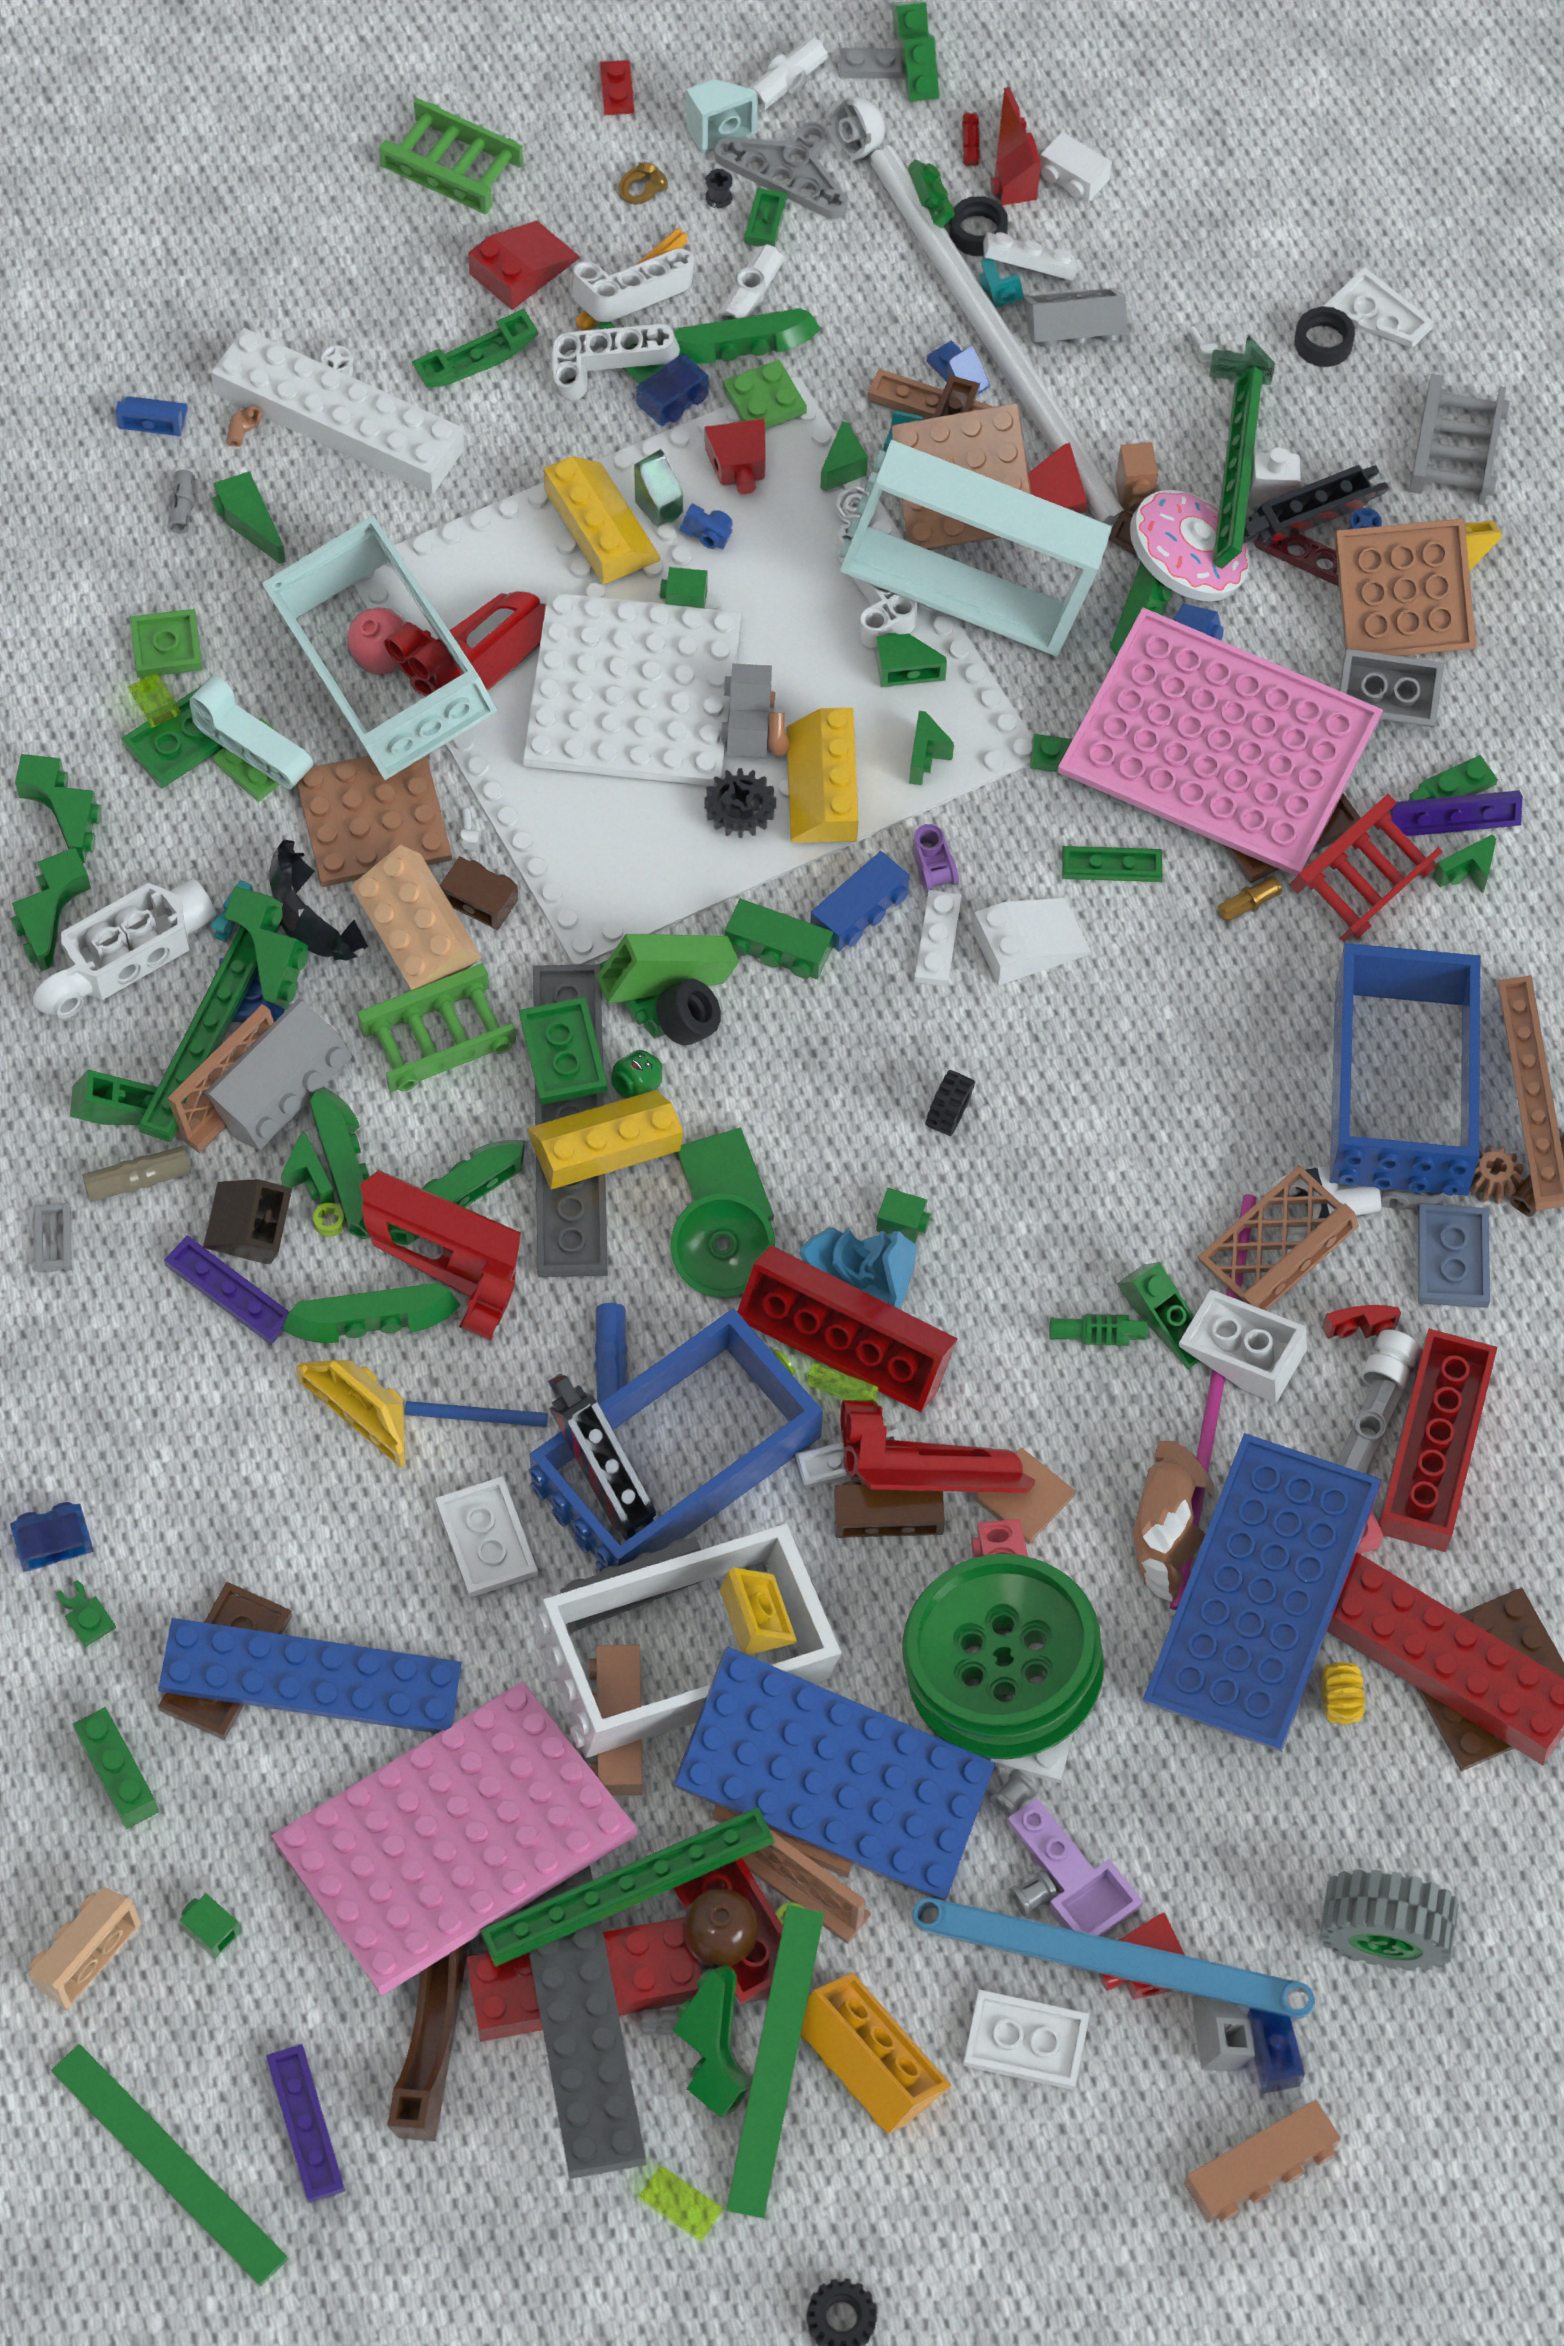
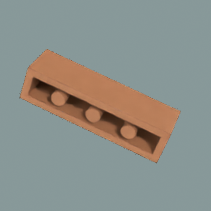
M640 1645L596 1646V1658H589V1680H597V1693H592L602 1719L641 1707ZM642 1739L598 1754V1763H590V1768L612 1796L643 1795Z
M1315 2099L1187 2175L1184 2185L1208 2224L1217 2218L1220 2223H1224L1240 2212L1238 2206L1250 2199L1253 2204L1258 2203L1273 2192L1270 2187L1281 2180H1283L1285 2185L1290 2184L1305 2173L1302 2168L1315 2161L1317 2166L1333 2158L1337 2154L1334 2149L1337 2148L1341 2137Z

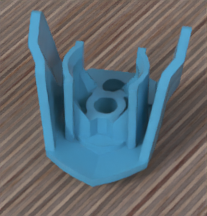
M826 1228L824 1231L811 1237L800 1248L799 1253L804 1262L899 1309L908 1290L918 1247L899 1231H893L892 1234L880 1231L878 1236L860 1241L848 1229H845L844 1233L835 1228Z

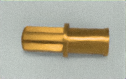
M1271 875L1251 888L1247 886L1242 888L1241 893L1218 905L1220 917L1229 922L1251 909L1253 912L1258 910L1259 905L1281 895L1282 888L1279 881Z

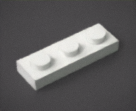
M986 233L983 241L986 258L1067 280H1074L1077 272L1075 256L1068 251L1044 248L1034 241H1018L1005 233Z
M928 891L914 982L948 986L961 905V894Z

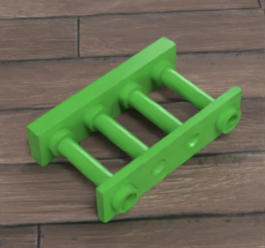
M416 98L414 101V112L417 122L400 145L384 140L379 147L380 166L486 215L492 207L490 186L507 163L519 168L522 167L523 146L513 139L502 137L445 111L434 103ZM428 127L442 132L443 135L426 157L411 152ZM454 139L470 145L453 169L437 164ZM481 151L495 156V160L479 181L464 176V173Z
M483 963L357 1012L359 1028L364 1038L370 1035L378 1037L393 1069L386 1072L390 1093L396 1090L408 1091L414 1088L419 1081L492 1052L495 1054L504 1053L516 1043L513 1023L500 1027L484 996L485 990L489 989V978ZM465 998L472 1000L488 1032L470 1040L453 1009L455 1002ZM434 1010L441 1013L456 1044L437 1052L421 1020L422 1015ZM403 1022L409 1024L424 1055V1058L409 1064H405L389 1031L391 1027Z

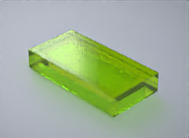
M157 673L127 687L151 728L181 714L177 703Z
M812 1363L808 1373V1386L844 1400H872L877 1403L879 1390L877 1386L817 1363Z
M660 2165L638 2196L639 2200L701 2243L724 2211V2208L662 2165Z

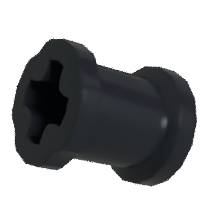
M724 169L711 170L705 177V185L708 188L705 200L711 207L722 209L732 202L733 194L730 188L733 185V177L731 173Z

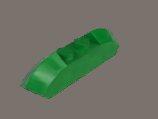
M802 308L677 328L674 332L680 348L676 360L708 364L716 363V360L720 359L732 361L739 356L751 354L762 356L769 351L783 352L807 342L821 328L812 314Z
M1141 561L1110 644V648L1116 657L1141 609L1146 608L1163 616L1168 601L1172 597V590L1156 579Z
M324 1087L316 1090L310 1099L312 1117L338 1200L344 1213L348 1231L350 1234L361 1239H368L371 1237L367 1232L363 1219V1196L360 1184L369 1177L366 1164L358 1163L356 1154H360L361 1150L356 1133H354L360 1125L346 1102L334 1092Z
M504 1140L481 1146L469 1153L471 1159L458 1162L448 1174L439 1180L433 1179L429 1181L422 1189L466 1208L522 1171L525 1140ZM388 1223L391 1238L396 1244L409 1245L420 1238V1236Z
M440 1283L299 1301L290 1310L282 1330L300 1339L318 1343H338L339 1336L346 1335L348 1338H359L366 1335L367 1332L381 1330L383 1333H395L400 1331L402 1327L409 1326V1333L430 1328L452 1315L461 1304L450 1290Z

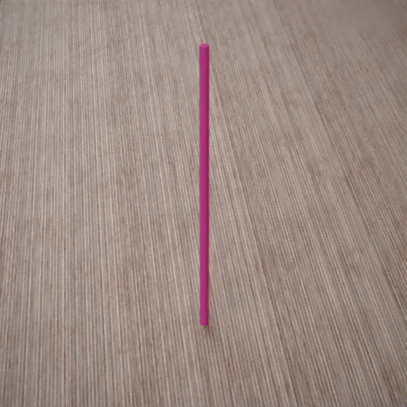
M1251 1194L1243 1196L1239 1219L1256 1204V1196ZM1245 1228L1239 1233L1238 1243H1249L1252 1228ZM1248 1250L1238 1251L1237 1265H1245ZM1237 1273V1285L1240 1288L1244 1273ZM1227 1288L1226 1295L1239 1300V1298L1231 1290ZM1213 1369L1196 1457L1207 1473L1209 1471L1225 1377ZM1198 1486L1195 1487L1191 1499L1194 1517L1193 1525L1199 1527L1205 1488ZM1193 1557L1181 1567L1183 1584L1178 1588L1177 1598L1170 1602V1609L1177 1610L1190 1576Z

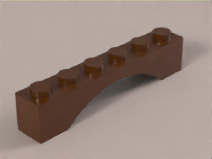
M470 1941L420 1972L418 2002L411 2042L401 2074L393 2089L387 2124L399 2139L436 2142Z

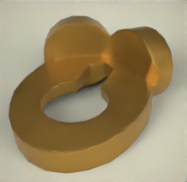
M639 162L638 166L629 170L619 183L620 196L630 204H643L653 198L658 190L662 192L668 189V180L665 174L656 165L648 162ZM650 175L651 179L645 184V190L642 194L633 196L629 193V187L633 182L642 181L646 176Z

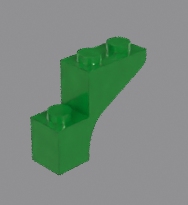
M923 0L891 2L893 30L900 47L908 100L912 102L939 99L935 36L929 34L927 3Z
M21 754L15 779L19 798L34 800L47 806L56 817L68 850L75 847L82 863H85L87 853H93L95 848V833L92 832L93 825L99 824L101 820L102 808L101 804L96 802L94 791L67 788L68 772L63 770L61 758Z
M75 847L38 861L40 875L35 878L41 892L12 903L15 916L11 917L10 920L14 931L18 937L24 935L27 943L23 944L25 954L30 963L37 962L41 972L53 965L62 909L72 898L91 889L87 871Z
M234 886L224 918L237 926L246 928L251 934L255 945L263 998L275 1006L287 1010L289 1003L293 1001L297 992L296 982L300 970L305 967L307 962L308 946L296 938L274 932L282 919L283 903L271 896Z
M727 1964L714 1970L709 1968L700 1977L696 1984L699 1991L693 1999H687L676 2013L679 2020L672 2029L673 2032L703 2056L693 2067L690 2075L694 2078L686 2089L720 2118L737 2109L750 2090L752 2078L738 2064L731 2047L737 1976L735 1971Z

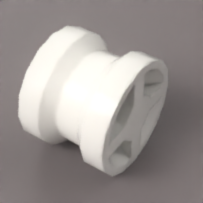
M337 345L326 348L322 352V364L351 377L353 376L352 354L347 348Z

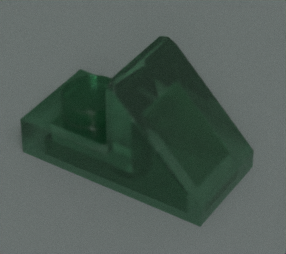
M1247 335L1244 353L1213 349L1209 377L1238 381L1247 371L1256 366L1263 371L1262 384L1271 385L1275 362L1251 336Z

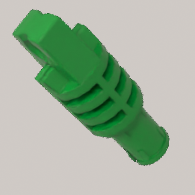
M1085 1314L1082 1315L1081 1319L1050 1317V1340L1068 1339L1081 1340V1343H1085V1345L1129 1346V1340H1146L1148 1336V1322L1129 1320V1315Z

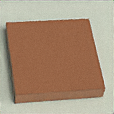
M1021 1447L1015 1454L1020 1458L1023 1473L1035 1479L1033 1488L1028 1493L978 1492L975 1496V1501L999 1521L1020 1519L1024 1540L1030 1544L1075 1496L1076 1491Z

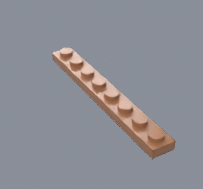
M1532 975L1498 980L1536 1211L1564 1207V1159Z

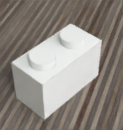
M1061 132L1040 155V174H1042L1043 178L1050 183L1055 182L1062 186L1075 198L1080 197L1089 202L1110 180L1112 161L1064 132Z

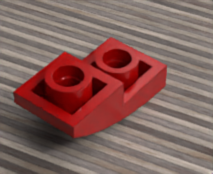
M1388 1305L1348 1307L1326 1314L1322 1329L1328 1339L1339 1336L1341 1339L1347 1338L1356 1333L1358 1327H1360L1365 1338L1374 1335L1378 1338L1381 1331L1396 1329L1401 1311L1399 1307Z

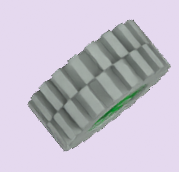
M1353 1870L1352 1874L1346 1871L1340 1872L1338 1876L1333 1875L1330 1877V1880L1327 1882L1319 1939L1323 1941V1945L1326 1948H1333L1334 1953L1338 1955L1346 1954L1348 1959L1356 1962L1363 1960L1367 1961V1964L1376 1966L1377 1964L1386 1965V1968L1391 1969L1403 1967L1406 1971H1416V1967H1420L1423 1970H1432L1433 1966L1440 1968L1445 1963H1449L1452 1958L1459 1907L1458 1899L1456 1896H1451L1452 1892L1449 1890L1439 1889V1885L1436 1883H1423L1422 1878L1415 1876L1411 1878L1402 1877V1873L1392 1872L1391 1875L1383 1874L1382 1870H1371V1873H1366L1363 1870Z

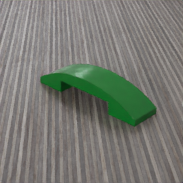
M523 308L496 321V330L445 354L438 348L413 360L412 365L425 387H439L455 383L499 365L523 349L538 335V330L525 309Z

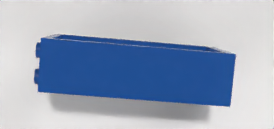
M1344 943L1335 988L1329 1183L1376 1187L1381 1190L1400 1189L1410 1190L1415 1193L1431 1192L1444 1193L1448 1196H1468L1479 1159L1481 955ZM1353 995L1462 1005L1460 1146L1350 1136Z
M734 1308L605 1399L599 1406L612 1430H614L727 1349L786 1417L789 1423L623 1544L619 1545L557 1471L575 1458L562 1432H559L529 1454L531 1489L541 1501L547 1499L554 1507L551 1510L552 1514L561 1526L569 1525L575 1532L573 1538L578 1547L584 1553L590 1551L598 1561L595 1564L599 1572L612 1565L620 1566L633 1561L635 1557L642 1553L659 1551L666 1548L673 1541L685 1538L793 1459L796 1453L804 1451L821 1438L823 1410Z

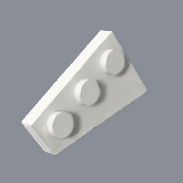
M1365 267L1324 305L1325 307H1334L1343 311L1351 318L1354 326L1413 348L1432 330L1434 324L1433 320Z

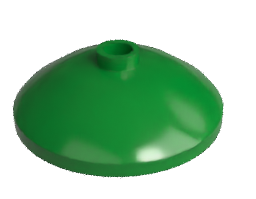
M713 1193L695 1200L682 1211L672 1230L670 1242L671 1256L679 1275L696 1291L712 1297H734L744 1293L754 1262L770 1245L775 1247V1236L768 1217L754 1202L733 1193ZM720 1237H726L730 1241V1246L726 1250H721L716 1245Z

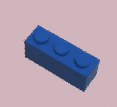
M880 851L811 911L810 923L834 932L833 948L838 952L846 945L851 947L859 941L865 928L870 924L876 926L881 922L886 914V910L891 905L895 904L898 906L907 898L910 875L885 853Z

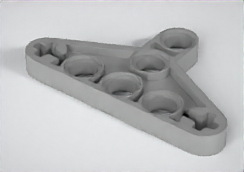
M815 122L804 124L790 142L728 137L720 139L716 143L715 160L719 165L769 190L787 193V199L826 218L838 219L847 211L846 195L816 158L826 143V130L821 124ZM808 134H816L820 139L816 142H809L804 137ZM729 150H733V151H734V154H733V153H730V152H729L727 155H724V154H723V151H724V152H728ZM799 154L804 157V160L795 163L788 158L791 155ZM751 162H758L763 167L759 170H751L746 165ZM776 175H784L789 180L785 183H777L772 178ZM811 188L815 193L811 196H803L799 193V190ZM835 201L838 202V205L834 204L832 207L828 206V203L833 204Z

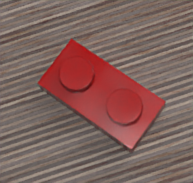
M630 60L600 61L604 115L634 114Z

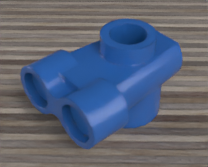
M692 503L685 514L679 531L691 538L694 536L700 539L701 544L707 548L714 549L718 547L723 550L733 531L731 529L733 526L731 517L720 510H714L708 515L704 512L703 508Z

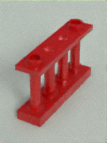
M1389 794L1383 797L1289 884L1297 894L1306 886L1311 891L1315 889L1347 923L1350 928L1340 937L1343 942L1352 935L1356 939L1360 938L1372 926L1368 920L1417 875L1424 879L1432 872L1437 865L1434 860L1443 852L1438 847L1426 858L1391 820L1393 816L1389 811L1397 802ZM1373 826L1377 830L1381 828L1415 864L1416 868L1405 878L1369 840L1370 835L1367 831ZM1351 846L1355 850L1359 848L1394 886L1383 898L1346 860L1348 856L1344 852ZM1330 866L1333 870L1337 869L1372 906L1361 918L1324 880L1326 876L1322 872Z

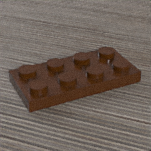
M226 1581L204 1623L282 1634L292 1617V1612L286 1607ZM165 1693L158 1708L160 1712L225 1740L244 1704Z

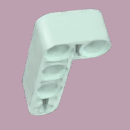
M214 675L211 676L190 698L192 719L202 733L281 786L292 789L313 767V760L305 750L237 706L232 689L221 678Z

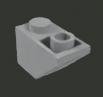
M1195 1995L1192 1997L1201 2069L1237 2071L1255 2056L1249 2017L1237 2005Z

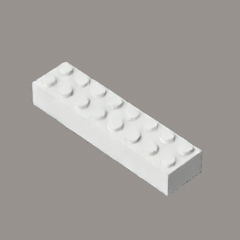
M246 328L242 329L211 372L215 395L243 408H248L252 405L257 406L261 409L263 417L432 495L465 449L463 427Z

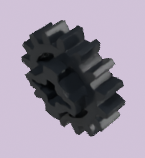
M738 768L737 775H732L729 770H726L725 779L722 780L716 776L714 777V787L707 786L706 788L707 797L704 798V809H707V820H714V829L716 830L725 827L726 836H729L732 831H737L739 838L743 837L744 831H749L752 836H755L756 827L765 830L767 828V820L774 819V809H776L774 787L767 786V778L765 776L757 780L754 770L748 775H743L742 768Z

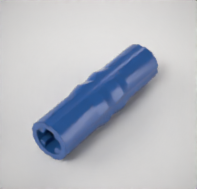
M604 1303L596 1307L595 1370L598 1404L627 1384L625 1307L617 1303Z

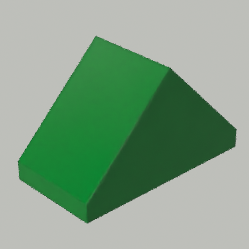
M842 421L821 469V490L827 491L867 476L868 456L847 422Z

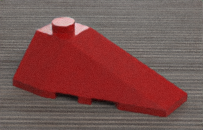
M1010 87L1004 88L995 177L990 178L993 196L998 195L1002 206L1037 200L1041 160L1034 137L1031 132H1026V120L1024 117L1020 118L1019 105Z

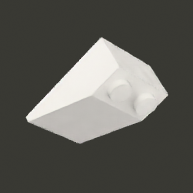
M1065 898L1007 901L974 912L972 931L998 985L1091 954V950Z
M1210 1289L1181 1338L1179 1347L1244 1391L1277 1403L1307 1351L1306 1326Z

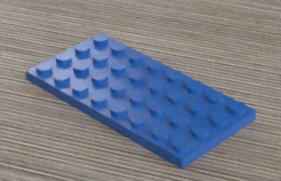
M1244 1433L1147 1686L1143 1702L1282 1752L1381 1487V1479Z
M727 1647L724 1649L672 1786L738 1815L759 1807L769 1828L929 1897L946 1901L995 1762L731 1647Z

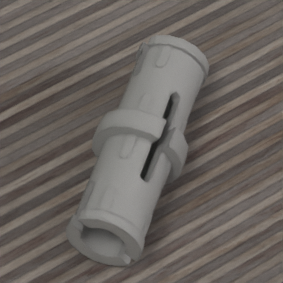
M184 469L176 471L174 490L169 495L168 504L171 507L168 528L174 533H185L188 531L190 510L194 507L195 499L192 496L195 475H193V472Z

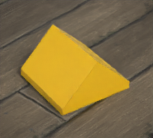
M735 1567L728 1570L721 1585L720 1593L740 1651L744 1654L752 1655L797 1642L774 1575Z

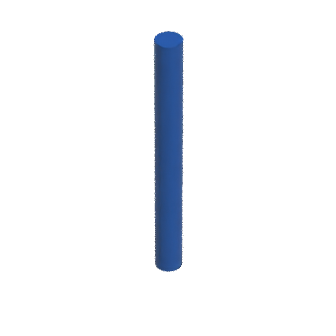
M412 1401L406 1402L405 1415L540 1427H547L548 1413Z

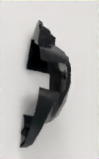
M283 840L272 857L269 870L272 897L283 903L281 927L289 937L296 938L308 946L307 950L323 957L333 956L334 960L342 959L344 961L365 955L368 945L355 920L340 935L339 931L319 917L308 905L306 906L296 894L315 870L302 859L305 856L304 853H295V842L293 840ZM304 909L303 912H302V914H301L300 917H299V911H298V910Z

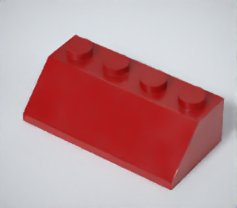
M739 1858L672 1888L685 1911H687L698 1895L710 1889L726 1888L737 1891L749 1900L757 1915L758 1934L755 1947L744 1960L730 1966L737 1976L735 1996L741 2005L767 1999L769 1997L783 1925L744 1860Z

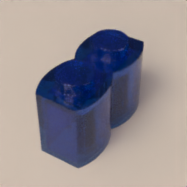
M71 1502L59 1503L45 1514L27 1512L18 1516L16 1521L10 1523L23 1572L94 1552L81 1504H72Z

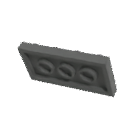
M695 1536L687 1540H675L659 1551L642 1553L635 1557L633 1561L620 1566L612 1565L606 1567L599 1574L590 1578L573 1580L566 1587L560 1589V1594L700 1551V1545ZM697 1583L566 1623L569 1633H573Z

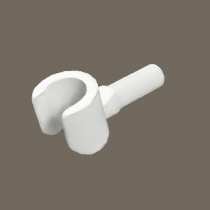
M1191 327L1189 332L1198 347L1200 362H1216L1217 344L1205 343L1196 327Z
M465 808L462 811L461 847L466 850L478 851L481 832L472 830L471 810Z

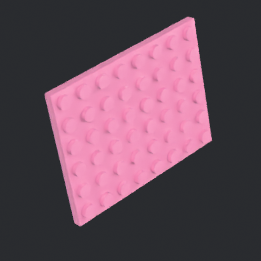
M1142 608L1058 767V773L1297 876L1305 869L1382 716L1383 709L1158 613Z
M522 1681L455 1722L451 1728L446 1731L442 1730L274 1833L271 1837L380 1996H383L480 1935L481 1929L507 1918L638 1835V1832L630 1818Z

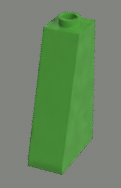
M625 934L596 977L607 1003H617L660 995L667 988L686 979H696L707 986L723 984L738 965L739 960L728 936Z

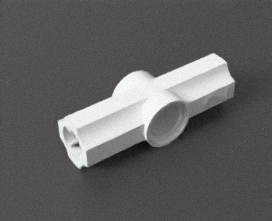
M815 37L812 39L808 38L787 56L779 54L772 60L767 73L748 87L755 90L758 94L757 109L766 110L786 92L793 94L792 90L798 85L800 87L803 86L807 75L827 59V51L824 49L822 42Z
M768 244L759 246L748 266L741 269L737 275L735 287L718 313L719 321L751 316L755 307L764 301L765 291L783 263V255L778 252L776 247Z

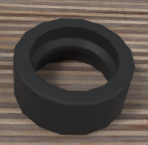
M972 196L961 200L953 208L954 217L950 219L949 236L957 249L962 253L971 256H985L983 241L986 235H973L962 229L961 222L967 218L974 216L988 218L997 226L993 234H1007L1008 214L1004 207L994 199L985 196Z
M1320 306L1312 308L1302 314L1297 322L1294 336L1295 349L1303 360L1319 367L1339 365L1349 357L1353 349L1355 326L1349 316L1334 307ZM1329 326L1336 329L1342 335L1343 342L1332 347H1322L1310 341L1306 333L1312 327Z

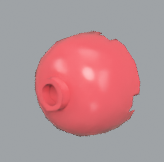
M383 607L366 609L358 614L351 622L347 634V646L354 661L365 671L372 674L382 675L397 670V664L385 649L384 640L401 627L406 620L392 609Z

